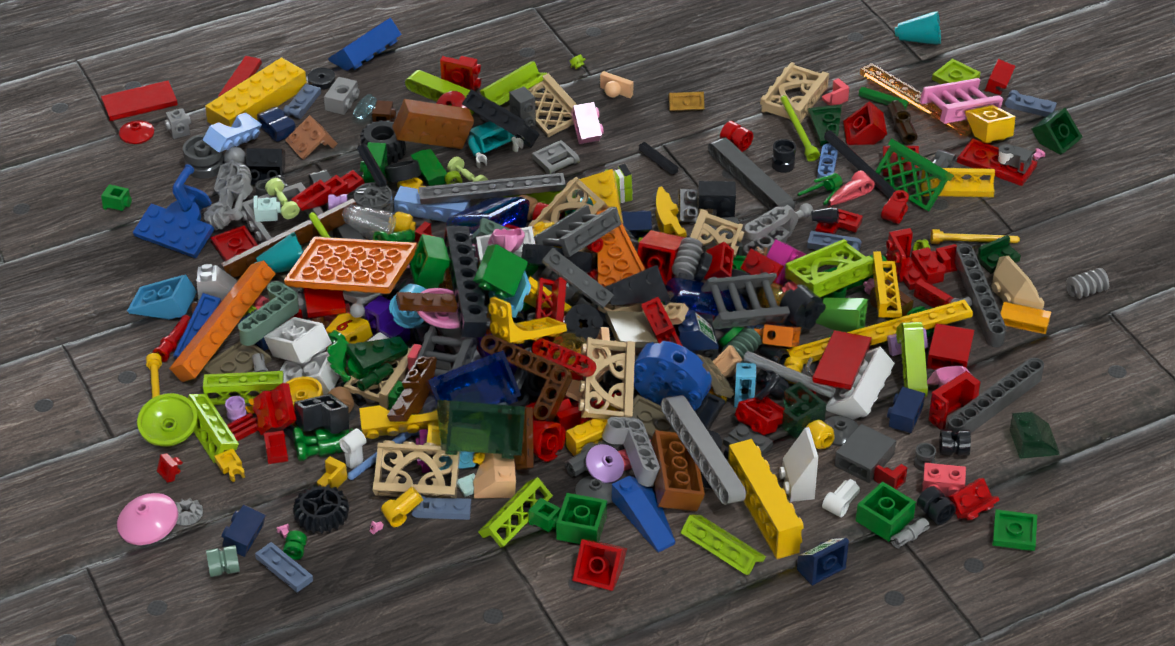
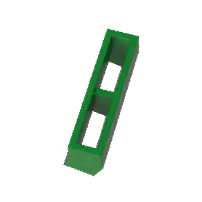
M431 149L421 150L411 155L412 160H418L421 176L428 186L446 184L445 176L447 172Z

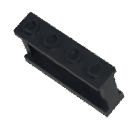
M472 89L462 103L465 107L479 114L482 120L490 121L516 136V138H521L524 141V145L530 148L540 135L538 131L524 124L525 121Z

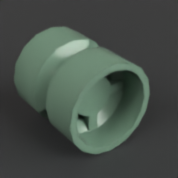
M236 545L224 547L222 551L218 548L206 550L210 577L220 576L224 571L228 574L240 572Z

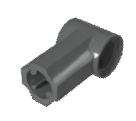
M938 149L933 163L941 168H953L957 156L956 154Z

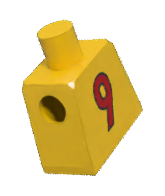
M348 313L338 314L326 328L327 334L332 333L333 330L343 334L349 344L365 342L373 336L368 320L355 318Z

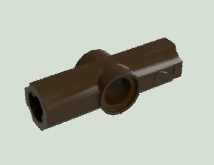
M894 100L887 106V110L894 123V131L899 133L902 142H905L906 145L913 144L917 140L918 135L911 123V114L905 110L901 102Z

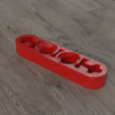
M545 339L536 340L532 346L534 354L582 376L589 377L596 371L597 365L589 357ZM541 347H542V348L545 347L546 349H548V351L545 352V351L540 350V349H541ZM560 350V356L553 359L554 353ZM575 356L574 363L568 365V360ZM581 363L589 365L588 368L581 367Z

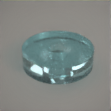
M371 94L363 97L355 107L353 116L358 120L366 118L374 109L377 99Z

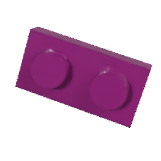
M427 429L419 430L420 438H416V445L427 443ZM418 458L417 465H422V473H429L430 467Z

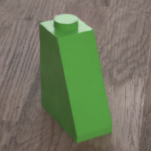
M824 298L823 303L826 305V309L816 320V324L841 332H850L865 327L868 299Z

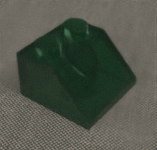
M1032 411L1012 413L1010 433L1020 459L1059 455L1060 452L1048 422Z

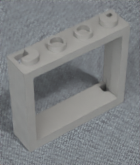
M300 182L285 187L282 192L288 202H290L293 197L306 188ZM265 194V195H262V196L258 197V198H267V197H268V198H273V197H276L277 202H280L276 195H275V196H271V195H269V194ZM254 199L243 202L241 211L243 221H246L249 230L255 233L257 242L263 243L271 239L272 237L262 223L255 222ZM319 206L305 210L308 215L312 212L317 216L324 213ZM333 231L327 232L333 238Z

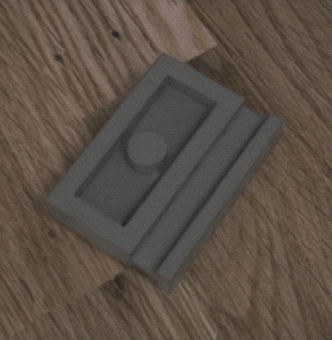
M740 423L729 433L727 438L723 439V445L729 448L731 444L752 439L755 445L759 446L763 456L773 447V441Z

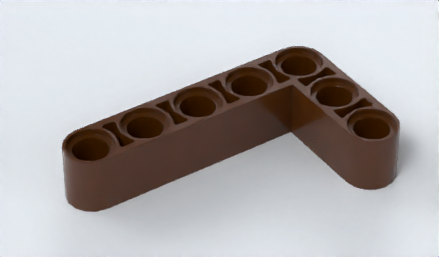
M494 335L484 336L481 340V347L485 352L547 380L534 406L533 414L540 421H553L572 382L571 372L559 364ZM495 341V347L489 350L490 342ZM513 349L512 355L506 357L507 350ZM529 356L530 362L527 365H523L524 358ZM547 364L546 372L540 373V368ZM561 372H565V378L558 381V375ZM556 390V397L549 399L550 392ZM547 408L548 414L545 417H541V411Z

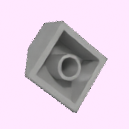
M205 264L198 267L197 291L199 300L202 294L205 293L221 298L222 301L237 283L236 279L217 265Z

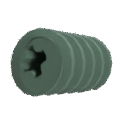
M744 328L722 349V352L729 345H732L743 359L746 351L753 353L762 344L761 337L754 329Z

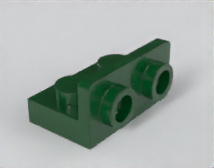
M1006 235L979 247L977 259L979 264L992 274L995 272L999 257L1009 256L1016 263L1020 261L1021 255L1009 245L1010 237Z

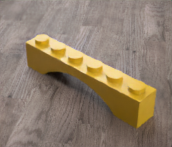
M479 392L459 394L453 401L440 409L429 413L410 415L407 421L390 422L387 417L390 410L380 405L359 408L362 433L365 438L375 439L383 435L396 436L399 433L405 432L417 433L419 430L428 429L429 425L455 428L463 424L476 425L479 422H483Z

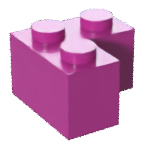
M775 239L767 257L784 266L776 280V283L784 285L787 281L785 278L786 263L807 254Z

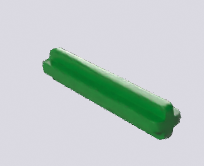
M861 87L859 90L860 97L888 105L892 101L898 100L903 104L905 110L908 106V101L866 87Z

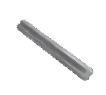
M746 351L743 357V361L746 363H754L756 367L767 372L774 371L782 378L832 398L835 394V387L813 383L812 377L755 353Z

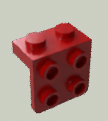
M910 228L889 232V237L886 241L887 253L884 256L886 261H895L898 283L903 282L906 258L910 257L913 236Z
M750 249L740 269L750 275H759L764 272L768 274L776 273L777 277L770 285L771 288L777 291L778 288L784 287L776 283L784 266L756 250Z

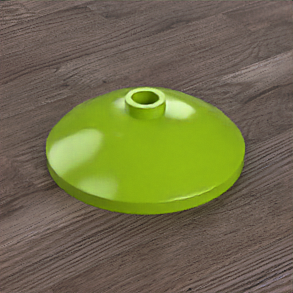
M174 393L162 394L149 400L141 408L137 418V426L141 436L147 442L156 446H173L183 442L193 433L198 422V414L194 404L185 396Z

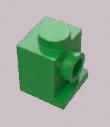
M109 184L101 195L103 209L105 210L112 208L123 211L125 207H130L132 202L129 189Z
M540 498L528 510L529 525H536L548 532L552 528L556 529V522L561 508Z

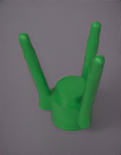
M837 173L815 179V183H821L807 188L797 195L801 196L824 186L827 190L833 191L823 202L826 205L832 195L842 185V178Z

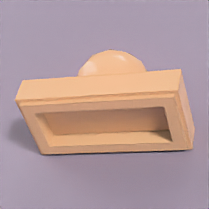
M604 71L600 74V88L604 89L607 96L612 98L618 95L628 98L633 96V81Z
M729 345L713 360V363L724 377H732L736 373V363H740L743 359L734 346Z

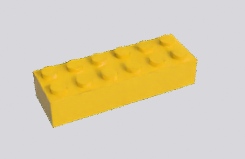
M282 57L205 105L207 122L211 125L221 123L231 127L236 117L243 113H247L257 120V114L272 107H278L295 96L307 84L305 71Z
M752 439L729 445L728 463L745 488L746 498L744 503L775 558L780 559L800 553V544L802 543L801 532L804 529L803 521L800 517H797L793 504L788 502L785 490L780 488L777 477L770 471L768 461L763 459L759 446H756Z

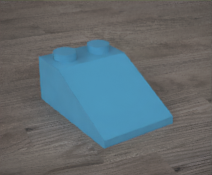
M186 274L141 286L127 311L129 314L163 319L181 318L183 315H186L197 290Z

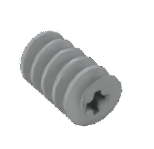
M686 237L681 240L674 265L672 266V272L678 278L687 281L694 279L698 261L701 259L700 255L703 253L701 249L703 243L695 238Z
M1096 268L1093 271L1090 270L1087 273L1084 272L1067 278L1066 287L1071 297L1076 296L1078 299H1081L1083 296H1089V293L1093 295L1096 291L1100 293L1102 290H1108L1109 279L1103 268Z

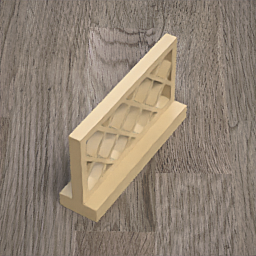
M549 73L543 76L542 82L528 89L535 97L542 98L541 101H535V106H539L538 110H536V124L547 137L574 124L571 110L577 104ZM545 89L544 93H537L538 90ZM551 98L553 102H545V99ZM542 107H550V110L543 111ZM554 108H562L561 112L553 111ZM539 115L547 116L546 120L538 119ZM551 116L559 117L558 120H550ZM563 117L571 118L568 121H562ZM548 125H556L550 130L547 129Z
M412 347L408 348V353L405 356L391 362L385 361L381 363V366L385 363L396 364L397 366L393 368L394 372L387 376L388 380L382 381L378 385L374 384L365 391H361L358 387L352 386L359 379L351 376L350 381L346 382L344 387L348 388L353 394H360L365 398L379 402L380 406L387 409L389 407L388 395L398 381L402 382L409 372L407 356ZM376 388L380 390L378 394L369 391Z

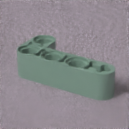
M279 281L269 283L267 286L269 302L238 324L240 343L245 346L257 343L265 335L299 312L297 292Z

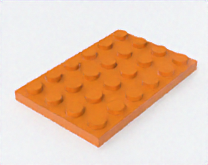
M314 237L284 279V283L288 287L390 294L412 260L417 243Z

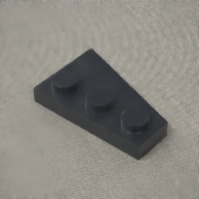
M657 265L605 286L608 291L614 294L609 301L610 305L645 303L656 297H659L661 302L671 301Z

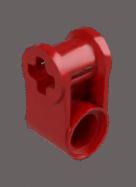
M903 190L895 191L884 205L881 218L900 224L903 216L908 211L907 201L909 194Z

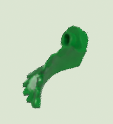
M333 330L332 333L328 334L332 344L327 349L330 355L327 357V361L332 364L330 367L346 383L351 379L344 371L348 353L346 350L349 342L346 341L343 334Z

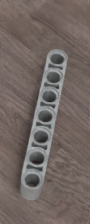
M679 395L663 398L661 408L665 417L721 503L726 505L744 501L746 491L743 484L685 396Z

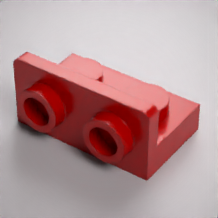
M979 478L949 495V499L956 505L955 513L957 517L967 518V520L977 518L979 512L992 509L994 504L1000 501L998 496H991L984 478Z

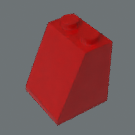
M650 230L639 242L637 254L645 269L657 265L664 284L670 286L675 277V274L672 272V266L674 265L681 240L685 237Z

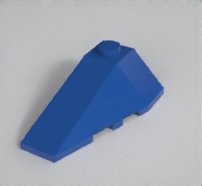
M627 476L612 484V502L658 553L675 545V539L662 507H658L656 492L650 486L647 487L639 484L636 478Z

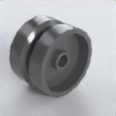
M205 135L194 136L183 145L185 165H191L194 168V173L190 175L199 179L218 175L220 165L225 164L223 151L218 152L204 142L203 138Z

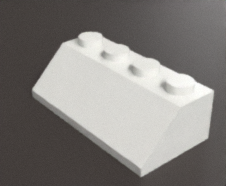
M881 347L867 352L851 390L836 387L834 396L830 398L825 407L826 411L853 420L859 417H866L871 412V407L878 399V394L884 387V382L891 374V369L894 365L892 359Z

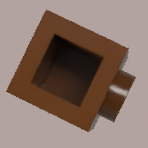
M375 101L372 112L373 122L382 120L392 122L393 119H396V109L393 108V101Z

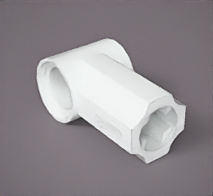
M354 429L339 440L340 447L345 452L346 466L350 469L356 468L363 462L362 446L366 444L364 434L359 429Z
M851 479L845 480L834 493L829 492L826 495L822 508L839 517H843L851 501L859 494L860 487Z

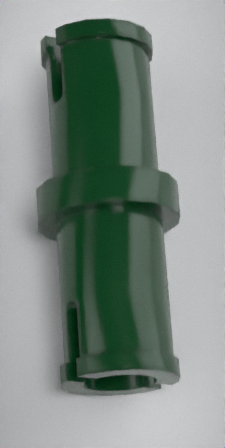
M385 363L378 369L369 371L368 375L357 381V387L361 391H365L374 384L378 385L382 382V379L394 372L392 365Z

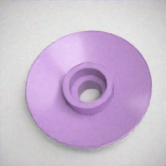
M600 444L592 447L586 455V467L593 478L599 479L603 483H612L622 476L624 461L615 448Z

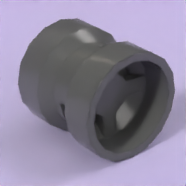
M921 443L917 445L914 465L918 470L924 471L925 463L935 464L936 448L932 444Z

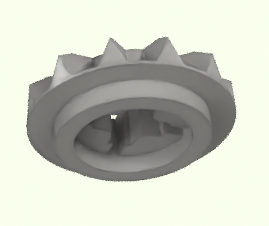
M181 498L180 502H175L178 508L176 524L191 525L202 517L203 508L198 500L193 501L189 498L184 501ZM182 509H184V510L190 509V512H187V511L182 512Z

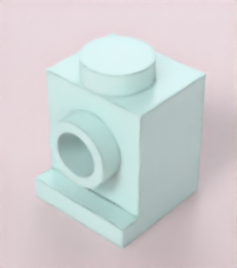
M254 196L255 222L277 221L278 213H281V204L277 202L276 197L258 198V196Z

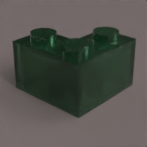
M802 383L794 384L784 391L783 407L785 410H783L782 428L794 438L799 437L809 423L814 420L825 421L827 403Z

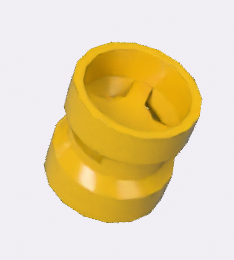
M792 356L786 358L784 366L801 373L804 363L800 358ZM785 379L786 381H788L789 384H796V383H794V382H791V381Z

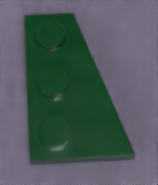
M842 104L808 108V116L820 146L829 143L824 139L825 132L831 130L837 136L839 135Z
M392 337L348 344L346 351L363 375L368 373V369L372 367L375 369L381 367V363L385 361L391 362L405 356L408 353V347L401 337Z

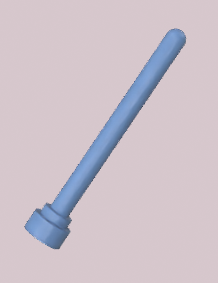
M420 432L401 433L392 441L395 444H401L410 436L420 435ZM377 452L347 474L348 479H355L375 464Z

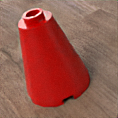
M533 420V454L539 459L552 461L558 456L556 455L557 451L563 449L566 435L565 429L561 428L560 423ZM514 421L510 425V433L514 435Z

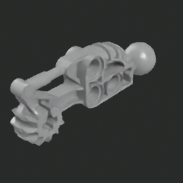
M231 147L229 150H226L224 154L225 164L220 165L214 190L220 197L219 202L211 204L203 214L205 222L213 225L214 230L223 229L225 226H228L231 220H240L243 217L241 213L243 200L253 190L251 186V172L245 165L246 154L239 147ZM236 201L235 207L232 209L233 202Z

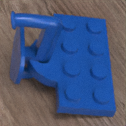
M185 165L183 171L173 184V194L177 201L171 203L167 209L151 203L134 229L133 234L138 238L197 258L214 231V227L200 221L201 210L212 204L209 196L199 189L184 184L189 175L194 173V168L191 165Z

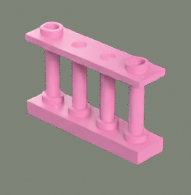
M976 78L923 87L920 103L933 102L942 110L940 121L945 124L967 120L965 115L967 110L990 105L1001 109L1003 98L999 95L993 97L984 95L978 89L980 79ZM975 95L978 99L974 100L970 96ZM961 97L964 102H960L956 98ZM943 100H948L951 104L946 105Z

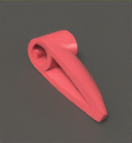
M858 171L853 175L850 182L843 185L832 195L829 203L832 206L863 196L873 190L875 183L864 171Z

